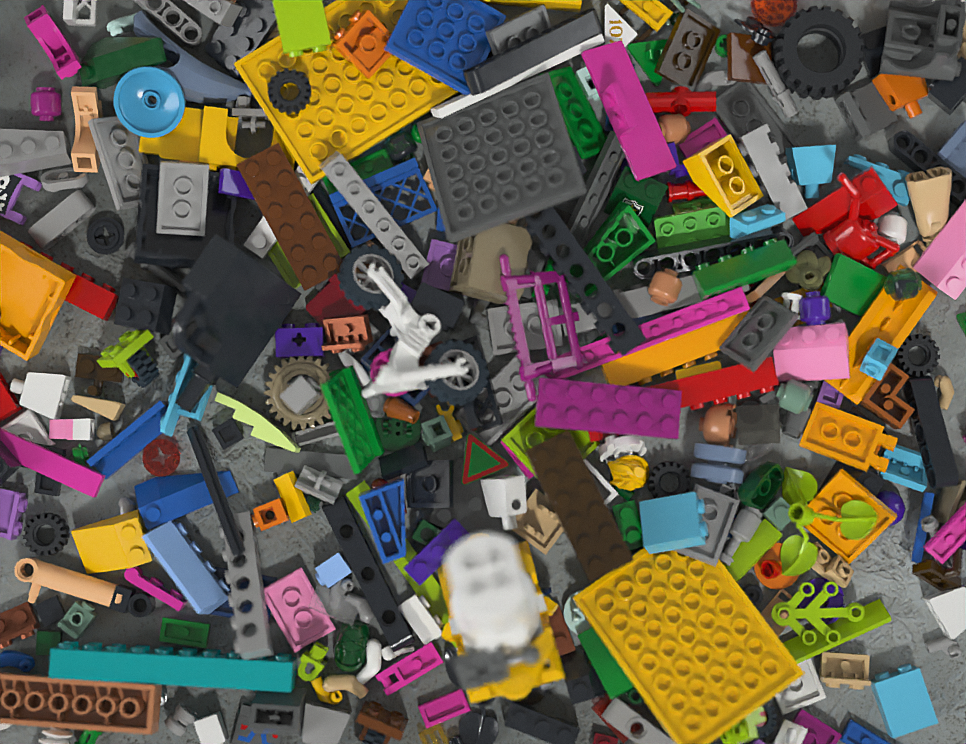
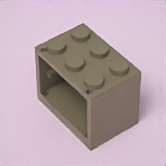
M504 223L459 240L449 291L496 304L506 303L508 297L507 293L503 292L500 281L501 276H504V274H502L499 257L502 254H506L509 257L511 275H524L528 269V251L532 246V238L527 230ZM524 288L516 289L518 300H520Z

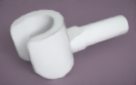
M390 645L381 649L383 659L391 660L401 654L413 652L414 646L404 647L393 652Z

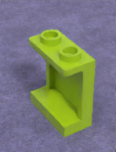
M272 0L284 54H289L291 58L304 55L303 50L312 49L313 53L327 50V46L331 45L322 0Z

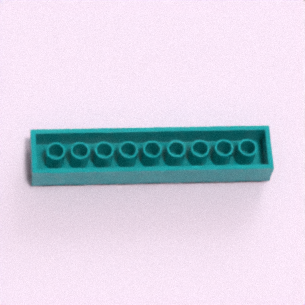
M73 640L59 643V646L52 648L50 653L49 678L280 692H291L296 687L298 658L292 657V653H278L275 656L267 655L244 660L240 653H236V650H230L227 654L221 653V649H207V651L197 652V648L183 647V650L173 651V646H159V648L150 649V645L139 644L135 647L126 648L124 643H112V645L104 647L102 642H88V644L79 645V641Z

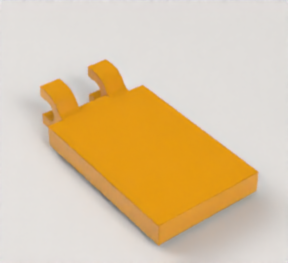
M816 401L799 446L866 472L870 465L874 469L885 473L890 460L877 456L881 446L893 452L898 438L883 434L884 426Z

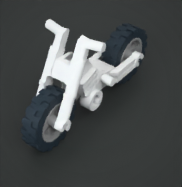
M361 245L359 249L357 247L354 248L339 267V287L341 291L345 292L344 296L348 300L351 299L353 301L352 304L355 306L360 305L363 306V309L367 310L370 308L379 310L392 326L390 334L397 336L399 339L391 351L388 366L381 368L380 375L376 378V383H372L369 387L363 389L362 396L368 398L375 394L387 392L397 393L430 388L429 392L433 396L439 397L438 400L443 403L445 401L448 402V405L454 406L459 404L460 406L473 401L484 390L483 388L488 382L486 377L489 375V370L486 369L487 362L485 359H482L481 352L473 349V345L469 343L464 344L461 340L456 342L448 340L444 344H439L429 354L424 362L425 367L419 368V356L441 328L439 319L432 314L419 316L413 310L406 296L401 291L403 286L401 283L404 280V274H401L402 266L396 262L397 258L394 255L391 256L388 253L387 249H380L377 245H372L371 247ZM364 264H370L369 268L367 269ZM356 267H358L363 272V274H356ZM430 323L433 327L430 329L427 324ZM448 358L455 359V362L451 363ZM468 370L470 372V376L465 374ZM461 379L469 382L470 384L464 387Z

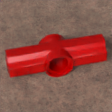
M678 86L673 88L671 92L645 93L653 113L671 112V114H681L686 117L691 112H716V91L691 92L685 86Z

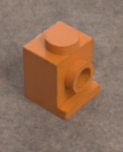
M281 498L254 508V514L251 515L255 527H260L261 531L290 520ZM269 510L274 512L272 520L266 517V513Z

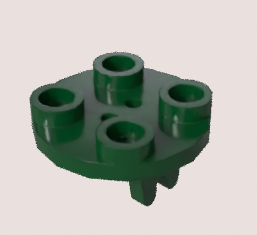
M382 411L375 424L383 447L389 451L396 452L416 444L420 439L422 428L419 418L416 423L412 424L388 417L387 413Z

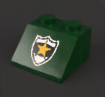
M625 166L604 213L610 215L620 201L625 202L631 206L644 226L648 228L668 186L650 177L636 181L631 168Z

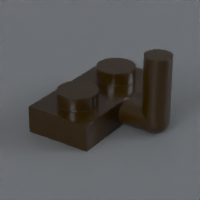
M78 353L75 377L94 379L93 386H89L87 389L88 394L100 396L104 381L123 383L124 373L118 367L102 368L97 362L101 356Z
M958 548L953 553L951 568L946 569L935 560L927 559L921 563L913 564L912 574L941 592L961 587L962 580L959 575L962 572L963 549Z

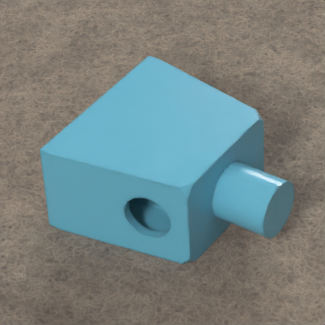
M836 145L785 148L791 180L793 179L796 185H805V198H820L819 184L831 183Z

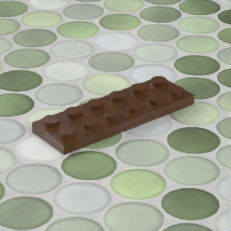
M279 143L236 165L304 291L332 277L334 274H338L340 272L339 267L343 261Z

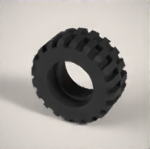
M810 6L807 11L802 9L796 12L794 16H791L785 22L772 45L774 48L772 51V61L775 63L774 66L782 82L789 86L790 93L793 94L796 91L800 93L799 97L806 99L808 96L812 97V100H820L822 97L828 99L836 93H841L859 74L862 68L861 63L865 60V52L862 51L865 47V41L859 38V35L862 33L859 26L854 28L852 25L854 20L850 16L847 19L842 16L843 11L839 9L835 12L830 11L831 6H823L821 9H818L817 6ZM819 34L832 41L838 52V63L833 70L827 73H817L809 70L802 64L798 57L797 45L805 35Z

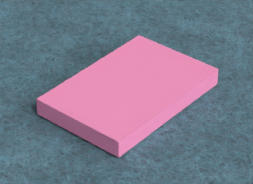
M302 567L264 587L265 601L294 653L335 630L331 619Z

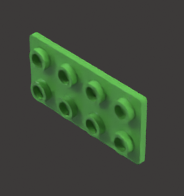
M709 197L671 204L673 214L653 219L657 249L730 235V217ZM745 208L744 210H742V211L739 212V213H742V212L747 211V208ZM712 248L708 252L716 251V248ZM687 253L685 257L692 256L693 253ZM670 257L663 258L661 262L670 260Z

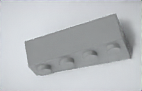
M765 124L738 138L740 143L737 144V147L742 156H747L751 164L748 167L754 178L758 177L761 183L759 188L764 195L763 198L768 197L771 205L784 211L785 220L808 208L795 181L790 178L791 173L783 158L780 159L779 157L780 149L776 141L768 135V132H770L768 124Z
M0 129V177L73 164L70 144L63 131Z

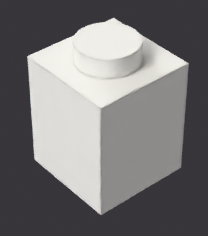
M220 711L194 721L201 744H224L223 742L229 738Z

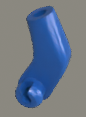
M5 650L0 653V668L12 666L21 669L22 672H29L35 665L33 657L15 650Z

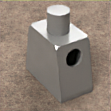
M308 700L305 706L303 743L338 744L352 711Z

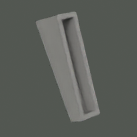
M334 421L315 426V429L308 428L305 431L300 430L290 433L292 440L298 446L339 436Z

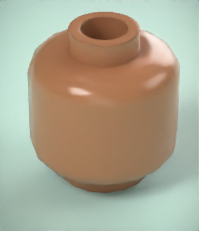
M663 115L658 119L659 127L667 144L674 142L675 144H682L686 141L687 136L691 132V126L683 115Z
M665 269L664 272H656L648 287L650 299L662 306L675 303L683 285L682 281L677 277L678 274L670 269Z

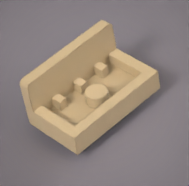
M826 651L820 653L819 680L826 683V687L840 688V684H849L851 689H864V685L871 686V681L868 679L870 655Z

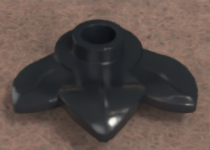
M747 16L746 21L734 20L741 28L753 33L751 39L760 45L767 46L769 42L776 38L773 31L764 27L761 21L752 16Z

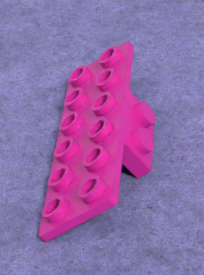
M617 41L583 51L581 56L635 180L639 181L676 168V163L623 42Z

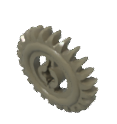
M299 356L298 360L295 357H290L289 363L285 359H281L283 367L274 365L277 373H268V376L273 380L272 382H265V385L270 387V390L265 391L264 395L271 397L265 404H273L269 413L278 412L275 420L278 421L284 418L283 426H287L292 422L293 430L300 424L301 429L305 431L307 423H309L312 429H315V421L324 425L322 417L325 416L331 419V415L328 412L330 409L322 388L318 391L322 396L302 415L296 414L280 395L291 386L288 382L298 375L311 376L320 386L330 377V372H327L330 364L326 363L321 366L322 358L319 357L313 362V356H308L307 360L304 359V356Z

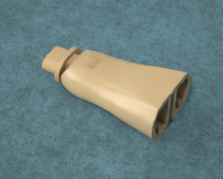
M946 167L926 170L927 175L923 171L909 173L905 177L916 224L922 235V240L926 242V248H928L949 221L952 170Z

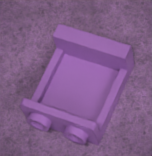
M0 488V537L7 540H16L17 536L21 535L23 529V522H20L22 512L25 513L28 505V499H25L26 493Z

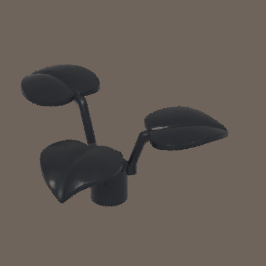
M449 647L445 653L446 671L451 682L457 687L462 688L453 661V656L458 655V648ZM553 681L532 687L526 696L517 700L524 705L537 704L545 697ZM496 697L475 702L480 706L482 715L477 712H471L462 718L459 724V734L464 744H493L499 733V725L495 718L486 717L485 707L492 704Z

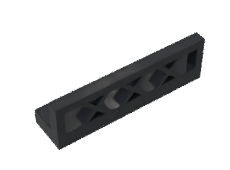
M478 335L462 340L464 344L474 343L476 351L479 350L482 354V359H485ZM450 358L451 363L455 362V359ZM469 370L465 373L468 376H470ZM490 373L486 377L488 382L485 388L488 390V396L485 402L479 401L476 397L473 401L463 405L469 429L476 433L504 424ZM461 379L464 387L470 384L469 382ZM489 408L493 410L496 420L485 424L483 415L486 409Z

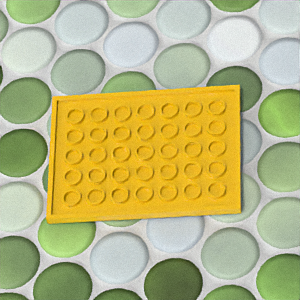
M336 0L324 7L331 43L335 40L333 38L334 33L341 27L345 29L351 23L349 21L350 16L357 10H369L392 34L408 0ZM280 35L234 63L235 68L311 185L326 176L319 165L336 151L341 153L345 160L349 162L429 112L431 108L440 105L459 93L457 90L393 54L369 79L350 61H347L332 45H328L326 51L313 53L312 49L303 50L304 55L290 58L289 54H284ZM284 68H288V70L293 68L297 72L301 71L308 78L311 86L310 102L304 110H299L297 114L295 112L291 113V115H287L286 112L281 113L272 106L269 100L268 83L271 81V77L276 75L277 71L280 70L282 72ZM286 83L281 87L280 94L286 100H293L298 96L299 89L293 83Z
M643 548L632 556L634 561L604 575L572 598L676 744H709L805 674L720 559L716 567L673 550L649 554Z

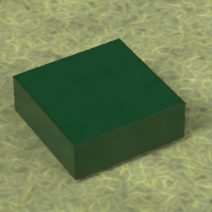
M37 631L36 655L50 656L51 649L62 643L63 631Z

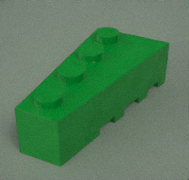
M620 201L583 250L604 280L607 281L653 244L655 239L631 206ZM573 264L570 267V274L573 277L579 278L582 275L583 269L579 264ZM591 283L584 287L586 296H589L596 290V286Z

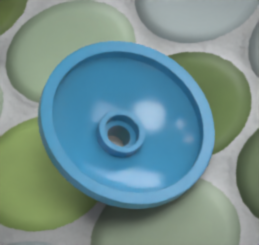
M152 66L138 67L126 73L118 82L114 92V108L119 120L129 131L142 137L156 138L170 133L180 123L185 111V97L178 81L167 71ZM150 96H155L157 102L152 103L149 99Z

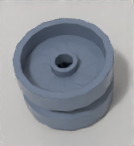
M695 443L693 455L698 459L708 461L707 464H692L691 477L703 478L705 481L727 484V482L743 483L744 472L741 469L730 467V463L744 464L746 462V450Z

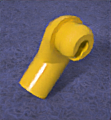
M321 676L310 681L319 701L336 705L342 700L343 695L341 691L326 692L323 689L322 684L324 681Z

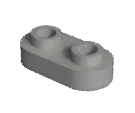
M70 167L47 171L42 174L40 180L45 190L57 192L64 189L83 188L88 183L89 176L87 172H74V168Z

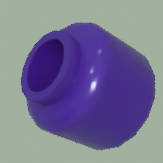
M820 291L807 292L806 297L799 300L800 320L806 323L807 326L825 325L826 321L831 318L829 298L827 296H820Z

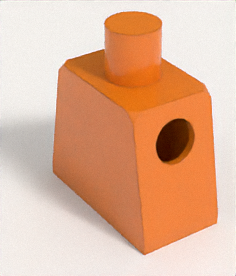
M880 74L872 80L891 111L904 107L910 119L923 113L918 101L929 94L925 78Z

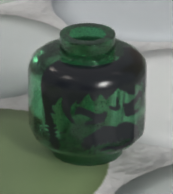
M400 129L386 138L384 149L392 162L403 163L415 158L414 154L418 150V145L409 131H402Z
M911 268L891 271L888 274L887 281H884L885 292L887 295H891L895 301L915 298L919 290L922 289L921 277L918 272H914Z

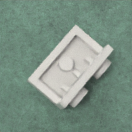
M415 593L400 604L398 609L423 644L426 645L433 639L441 636L442 628L445 625L437 614L432 616L428 610L431 606L423 595L419 597Z

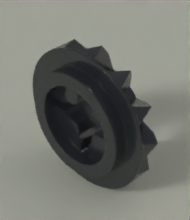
M107 217L99 218L88 228L87 242L95 252L110 255L117 252L122 244H124L125 233L121 224L116 220ZM105 229L109 234L115 235L109 238L108 246L105 240L97 238L104 235Z

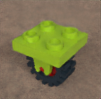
M136 329L132 332L130 330L126 331L118 338L120 341L115 346L110 345L100 353L102 356L97 360L102 368L118 367L127 378H131L134 383H137L142 388L148 386L160 375L159 369L156 367L157 365L155 362H152V357L144 347L153 338L149 330L139 331Z
M770 701L765 702L721 734L720 738L723 744H743L770 735L769 733L774 731L773 727L777 724L776 721H773V719L777 718V715L772 714V711L775 709L773 706H768Z

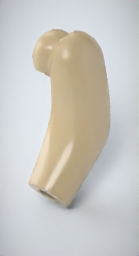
M352 674L330 675L325 678L322 684L326 692L347 690L360 699L369 691Z

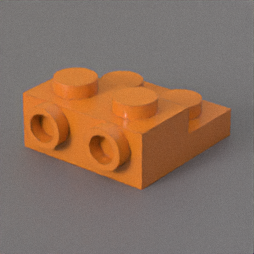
M357 10L349 18L351 23L345 29L341 27L334 33L333 38L335 40L331 45L369 79L392 55L384 50L391 33L369 10Z

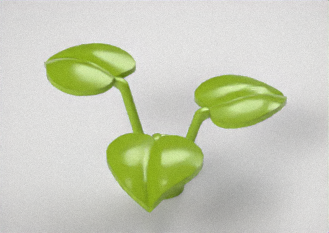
M785 467L782 484L783 499L790 505L788 510L790 520L796 522V528H799L803 537L793 535L784 541L780 554L782 575H800L808 571L817 560V546L808 542L809 536L803 525L811 524L816 517L842 522L840 526L842 534L848 539L860 540L871 532L878 521V514L875 509L865 502L852 500L841 507L842 517L840 518L816 513L812 508L808 507L807 501L813 500L817 494L818 484L815 477L806 471Z

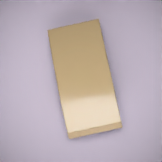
M817 541L813 544L818 549V556L811 568L828 581L834 582L842 588L847 587L854 570L840 555L832 558Z

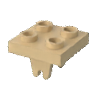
M535 489L526 501V513L516 515L517 528L512 530L546 555L562 534L563 529L547 497Z

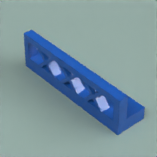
M160 400L89 458L87 463L91 467H96L101 474L105 475V479L110 478L163 434L160 432V421L163 415L166 414L169 405L165 401Z

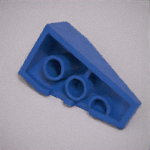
M231 471L217 472L226 498L239 493ZM202 473L154 477L134 486L138 509L147 530L155 529L169 521H174L213 504Z

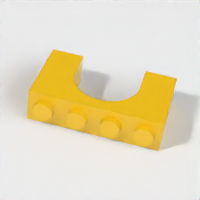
M204 106L198 163L209 164V171L211 172L223 168L239 171L236 165L248 158L235 154L226 141L228 109ZM273 127L271 146L279 143L294 171L295 159Z

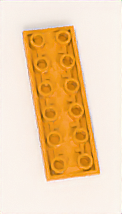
M899 264L848 335L850 378L824 381L858 405L876 381L875 378L859 370L875 340L879 338L899 349L938 292ZM912 279L917 281V283L906 282L905 286L908 287L902 290V294L906 296L905 290L907 293L910 291L909 295H911L913 290L917 288L918 294L916 292L914 298H910L911 296L908 295L906 300L902 297L901 299L904 300L895 301L891 297V295L894 296L895 294L894 282Z

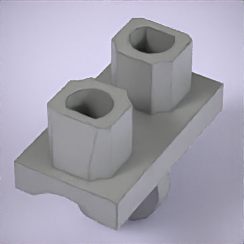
M237 97L236 108H232V116L251 120L242 121V128H251V135H257L258 128L266 129V122L258 121L269 120L261 106L259 105V109H251L250 97Z
M304 465L294 487L302 490L305 494L309 493L320 498L325 503L334 504L344 482L326 475L327 471L325 470L320 472Z

